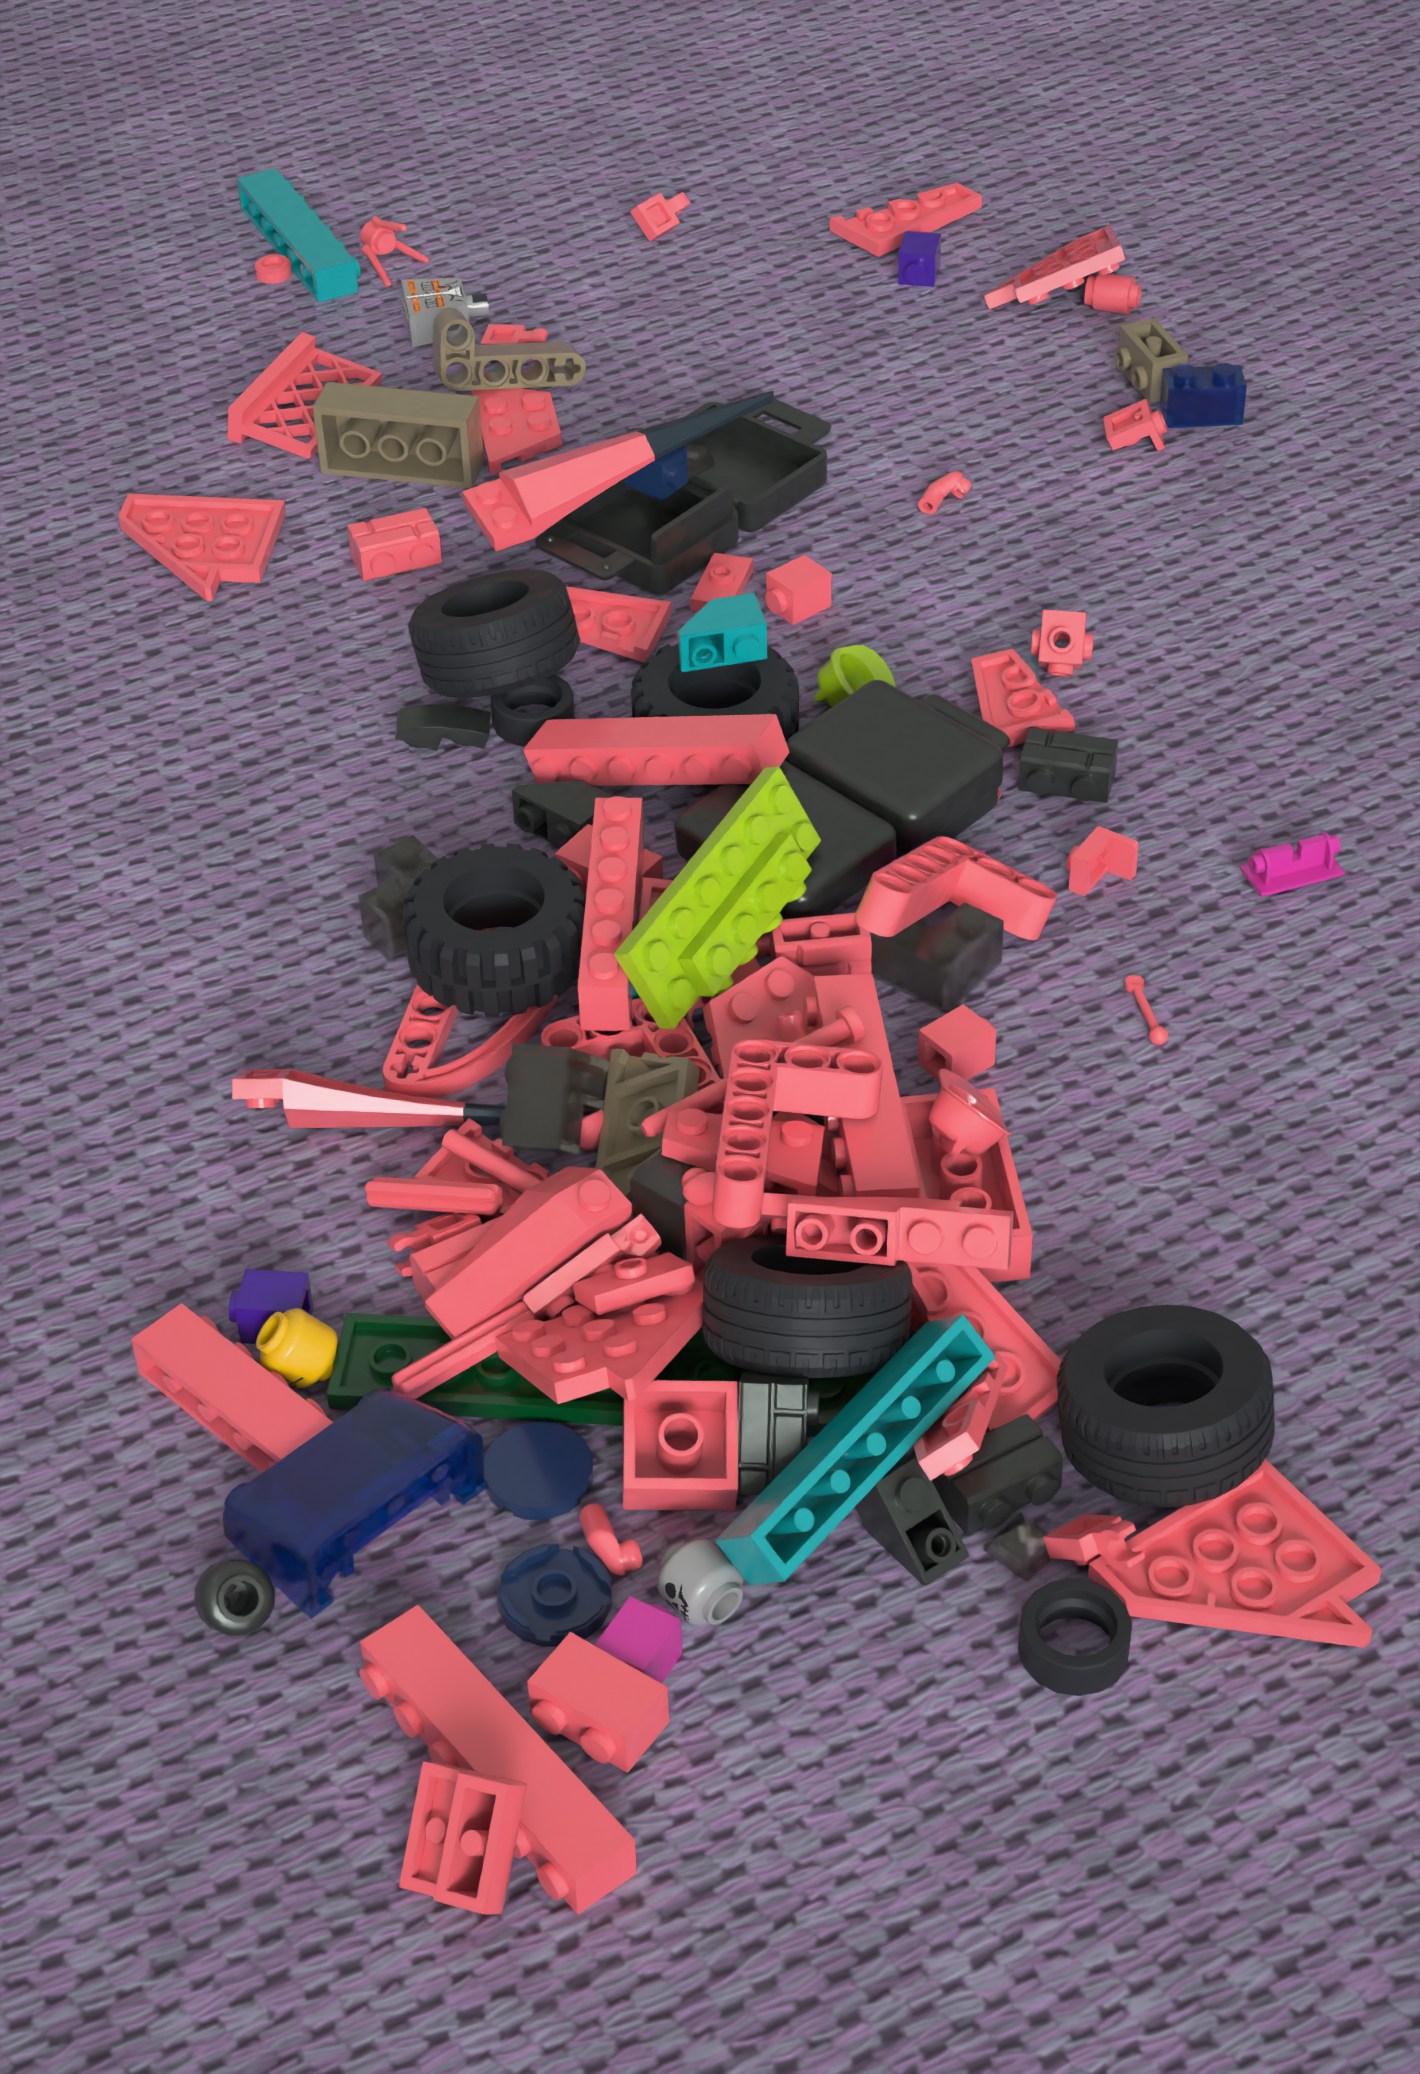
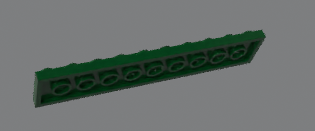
M346 1313L327 1390L329 1409L623 1426L624 1398L611 1388L557 1404L499 1358L498 1351L411 1402H404L393 1388L392 1376L406 1366L452 1341V1339L438 1322L430 1317ZM696 1333L654 1380L738 1381L739 1406L740 1377L742 1372L751 1370L740 1368L718 1358L704 1340L703 1333ZM880 1370L846 1377L809 1378V1391H819L820 1402L818 1425H808L807 1437H816Z

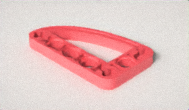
M483 929V930H480V931H495V930ZM417 984L383 1065L385 1090L421 1097L439 1098L475 1084L501 1067L524 1046L543 1023L559 996L555 994L551 1003L539 1009L534 1005L528 1007L526 1013L513 1015L497 1033L481 1046L451 1063L436 1067L458 1010L455 1005L448 1008L438 1003L433 998V995L429 996ZM428 1008L444 1010L441 1014L434 1016L421 1014L422 1011ZM416 1040L431 1042L430 1045L424 1048H410L407 1046ZM407 1065L413 1067V1073H409L405 1078L408 1071Z

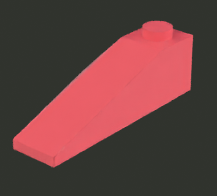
M571 1166L562 1169L527 1189L428 1297L425 1301V1308L452 1340L517 1302H524L523 1299L526 1293L605 1234L608 1233L612 1236L631 1222L632 1203L601 1169Z

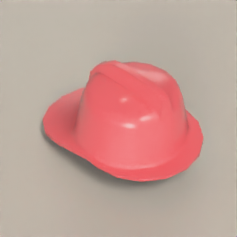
M940 1069L938 1071L942 1087L929 1112L928 1119L941 1134L939 1143L942 1149L951 1156L957 1155L962 1150L972 1155L980 1156L1005 1134L1011 1137L1012 1134L1007 1131L1000 1112L979 1090L962 1077L947 1069Z

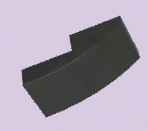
M427 704L401 708L397 714L395 739L404 741L409 746L415 748L425 747L435 751L438 750L442 737L451 739L461 746L472 745L485 749L490 736L491 712L446 704Z

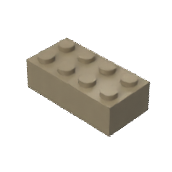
M326 382L313 405L322 474L473 488L484 465L479 396Z

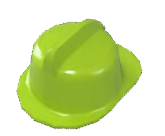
M864 645L837 648L832 651L831 659L817 673L820 690L814 696V701L816 703L827 702L832 708L869 681L882 680L894 687L895 681L887 664L874 650Z

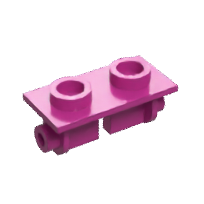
M1326 832L1320 833L1318 836L1298 840L1295 852H1293L1294 848L1290 843L1267 849H1257L1253 856H1249L1248 864L1240 865V870L1260 897L1345 875V871L1334 858V854L1340 852V841L1336 835H1329Z

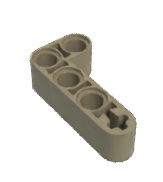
M451 308L442 310L434 319L433 368L445 387L450 390L469 391L576 385L585 376V361L575 348L567 342L475 345L474 329L458 310ZM454 324L462 325L458 335L451 338L446 337V331L450 326ZM493 360L499 361L495 371L488 374L483 373L484 367L488 362ZM526 360H536L531 370L526 372L520 371L522 364ZM461 362V368L457 373L453 375L445 374L447 367L451 363Z

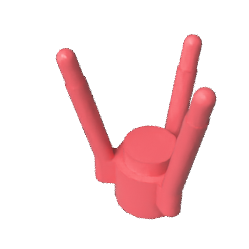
M374 216L372 221L366 223L361 230L360 238L364 245L361 248V253L368 257L384 285L390 287L391 281L375 254H388L395 248L424 264L429 262V258L395 238L393 230L404 232L407 230L405 224L382 220Z

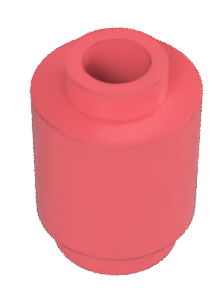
M1115 274L1090 275L1088 277L1084 302L1087 306H1093V310L1129 315L1132 308H1138L1141 299V285H1136L1135 277Z

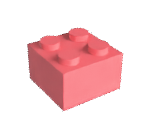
M653 1380L637 1399L632 1401L624 1399L622 1510L735 1511L738 1494V1381Z

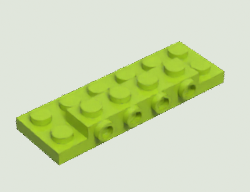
M779 766L765 767L614 953L615 958L660 1029H675L700 996L717 997L730 989L734 983L730 976L738 965L749 962L757 955L758 948L755 944L763 933H768L781 924L783 918L780 911L787 902H792L801 897L807 889L804 880L812 871L807 858L821 842V839Z

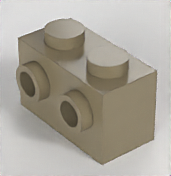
M1155 318L1120 325L1119 344L1114 353L1115 363L1118 370L1122 371L1132 382L1133 387L1149 403L1185 396L1188 355Z

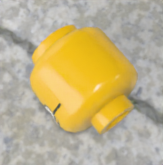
M300 1308L290 1309L284 1313L276 1312L270 1316L261 1328L256 1341V1348L260 1350V1364L269 1372L277 1371L288 1384L298 1389L310 1387L318 1380L325 1381L332 1374L338 1345L337 1334L334 1329Z

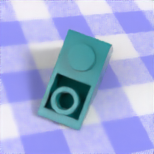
M754 593L711 599L678 631L679 668L681 672L767 659V622Z

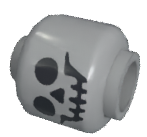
M706 1539L678 1543L672 1546L663 1556L657 1582L658 1591L661 1597L685 1621L696 1626L706 1623L716 1625L726 1621L737 1610L743 1597V1577L725 1553L714 1543Z

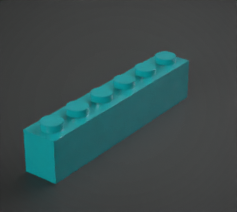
M276 168L237 178L241 210L278 255H283L290 260L292 272L318 303L358 292L357 278L361 277V270L357 258L351 256L346 251L343 242L335 238L330 227L324 225L319 219L316 210H311L306 204L303 195H299L293 189L289 179L286 180Z
M960 1314L926 1322L715 1540L749 1585L786 1581L996 1358L965 1315Z

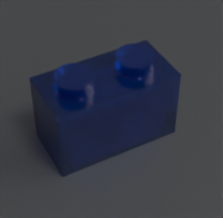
M1219 363L1215 366L1193 367L1191 365H1180L1176 368H1163L1160 411L1167 428L1243 425L1247 384L1241 366Z

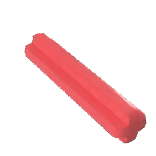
M375 1177L365 1185V1192L367 1193L366 1202L372 1207L493 1215L496 1211L501 1210L504 1204L502 1189L496 1184Z
M517 1302L396 1372L392 1376L393 1388L396 1394L404 1402H411L496 1353L498 1350L495 1337L512 1332L514 1325L524 1321L535 1320L536 1317L524 1302Z

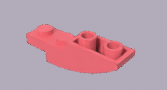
M829 1197L795 1199L788 1202L786 1256L895 1266L898 1260L1008 1270L1011 1265L1014 1211L962 1207V1201L926 1198Z

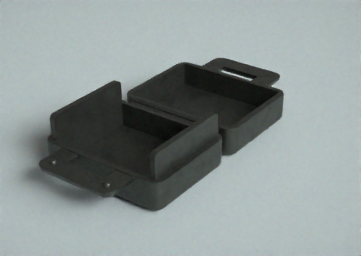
M774 399L772 403L683 445L687 448L688 483L664 500L626 486L623 479L545 530L544 533L535 539L536 546L541 551L600 580L607 581L618 577L651 594H665L707 566L714 553L724 554L736 546L739 540L738 529L745 532L760 530L825 485L827 481V452L825 449L814 445V443L828 435L831 430V424ZM709 402L694 410L687 416L705 410H709L715 407H719L725 404L719 402ZM764 414L796 428L798 431L790 434L756 418Z
M882 680L869 681L793 734L786 741L789 754L786 757V761L784 760L779 767L819 835L821 842L807 858L812 871L804 880L807 887L805 893L798 899L785 904L780 911L782 918L792 919L828 915L867 886L874 872L897 859L896 841L905 846L906 854L936 837L955 838L991 811L997 804L998 788L1003 781L1002 751L1010 744L1008 735L940 695L930 694L919 701ZM722 784L677 816L674 822L676 849L680 857L689 862L751 784ZM677 873L676 875H674V876H673L672 878H670L669 880H674L679 873Z

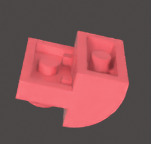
M423 1761L399 1887L433 1896V1901L477 1913H503L527 1783L502 1775L484 1774L439 1762Z

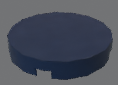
M527 1422L506 1430L490 1444L483 1457L484 1488L494 1505L501 1510V1505L508 1510H512L515 1517L525 1520L551 1519L570 1512L580 1504L579 1498L585 1494L586 1490L589 1492L593 1485L592 1452L585 1439L569 1427L552 1422Z
M543 1544L523 1551L507 1564L501 1575V1583L497 1592L498 1611L507 1629L521 1640L542 1647L558 1646L570 1632L582 1639H586L604 1624L612 1608L611 1577L603 1562L586 1549L573 1546L572 1551L569 1549H559L558 1544Z

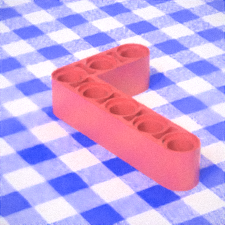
M939 836L874 872L854 916V920L860 927L871 933L891 937L950 901L1018 937L1038 940L1057 899V894L1048 886L960 841Z
M641 998L632 1000L630 1031L581 1030L580 1015L549 1024L541 1034L544 1073L547 1079L555 1084L570 1085L608 1074L611 1050L616 1048L624 1049L630 1056L642 1057L644 1052L658 1054L662 1058L670 1056L688 1058L700 1069L697 1091L721 1080L686 1019L683 1017L675 1029H660ZM725 1101L704 1112L723 1115Z
M747 1039L734 1044L731 1052L715 1169L712 1203L713 1218L718 1223L732 1228H746L759 1222L762 1213L773 1111L850 1119L871 1117L876 1114L879 1106L883 1073L882 1059L876 1054L864 1050L780 1041Z

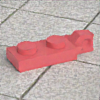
M640 1214L612 1236L608 1233L526 1293L523 1301L536 1317L535 1320L545 1322L561 1317L565 1309L578 1305L574 1294V1282L615 1270V1264L625 1259H648L662 1244L661 1238L652 1225Z

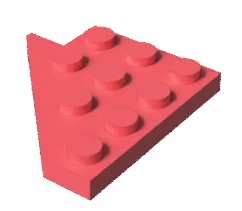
M1108 225L1075 239L984 294V298L989 310L1018 298L1020 303L1028 301L1029 305L1036 304L1047 299L1050 296L1049 291L1061 286L1064 290L1075 288L1085 282L1083 277L1094 272H1098L1099 276L1111 273L1120 268L1119 262L1126 259L1111 225Z
M127 494L118 518L120 530L206 601H213L220 581L261 583L283 524L286 509L284 500Z
M695 1278V1282L690 1286L598 1315L584 1305H576L565 1309L561 1317L545 1322L529 1320L518 1323L512 1327V1332L495 1337L499 1358L557 1404L607 1388H611L627 1401L635 1400L703 1326L704 1283Z
M1266 1459L1237 1488L1215 1499L1183 1506L1125 1541L1132 1551L1144 1553L1145 1559L1124 1571L1112 1567L1103 1556L1089 1563L1088 1578L1113 1591L1126 1605L1129 1615L1132 1617L1362 1648L1370 1644L1373 1629L1346 1603L1377 1585L1382 1570Z

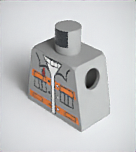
M459 278L401 280L404 313L412 347L433 343V322L437 314L442 310L456 309L464 315L468 322L469 318L489 316L486 293L465 295L462 281ZM454 324L450 326L446 331V337L451 338L458 335L462 325Z

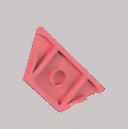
M522 388L470 390L471 396H479L483 448L490 474L502 471L501 463L517 457L519 461L523 462L540 452H547L562 445L561 430L550 392Z
M781 955L715 997L703 1007L706 1029L712 1037L710 1050L713 1066L719 1067L721 1079L729 1074L732 1048L739 1041L760 1039L783 1042L777 1016L795 1010H800L803 1016L804 997H812V974ZM813 1026L806 1027L807 1035L814 1030Z

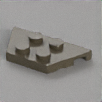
M616 1048L611 1050L596 1169H601L628 1200L678 1162V1160L661 1155L664 1132L655 1137H646L640 1125L645 1118L697 1092L700 1069L688 1058L676 1056L662 1058L658 1054L644 1052L642 1057L630 1056L624 1049Z

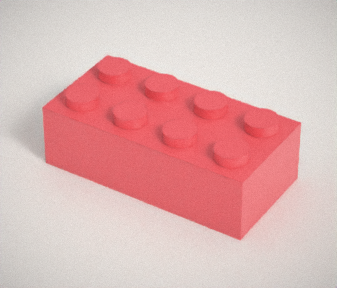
M995 1088L977 1089L1001 1114ZM938 1093L900 1097L920 1186L919 1198L962 1201V1207L1014 1211L1011 1265L1009 1269H977L990 1283L1030 1279L1033 1234L1007 1134L980 1156L972 1155L964 1150L955 1156H951L940 1147L939 1140L941 1134L928 1119L929 1112Z

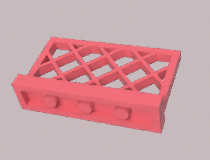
M301 332L228 408L227 439L242 443L249 436L301 457L311 458L318 451L315 422L313 423L311 417H314L313 405L305 406L303 401L317 400L324 388L321 382L338 380L339 383L349 384L347 379L358 378L365 382L353 384L377 386L382 380V373L315 348V336ZM318 363L331 369L315 371L314 366ZM312 384L314 388L297 390L295 386ZM294 403L296 408L278 409L277 407L278 404ZM302 419L304 424L287 426L285 423L287 420ZM276 422L278 427L265 428L259 424ZM310 435L312 439L307 444L293 437Z

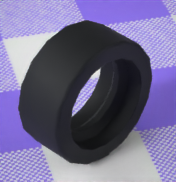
M553 674L525 687L492 695V724L497 735L508 743L525 747L547 720L574 719V698L569 683ZM531 704L552 707L547 711L539 713H520L514 711L521 706Z
M1071 1578L1050 1582L1033 1592L1022 1607L1018 1652L1023 1667L1038 1684L1056 1693L1082 1696L1101 1692L1116 1683L1128 1666L1132 1621L1126 1605L1116 1594L1093 1581ZM1065 1618L1084 1619L1100 1626L1110 1637V1643L1108 1647L1096 1654L1081 1657L1065 1655L1050 1648L1040 1638V1632L1044 1626L1054 1620Z

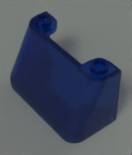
M394 1389L373 1390L367 1393L356 1407L252 1481L236 1486L228 1494L224 1503L225 1509L222 1518L224 1536L252 1563L259 1565L270 1576L272 1583L312 1619L333 1603V1597L327 1592V1589L336 1574L340 1572L344 1577H347L354 1572L353 1554L430 1497L443 1506L450 1500V1495H452L462 1505H465L484 1490V1448L482 1436L467 1422Z

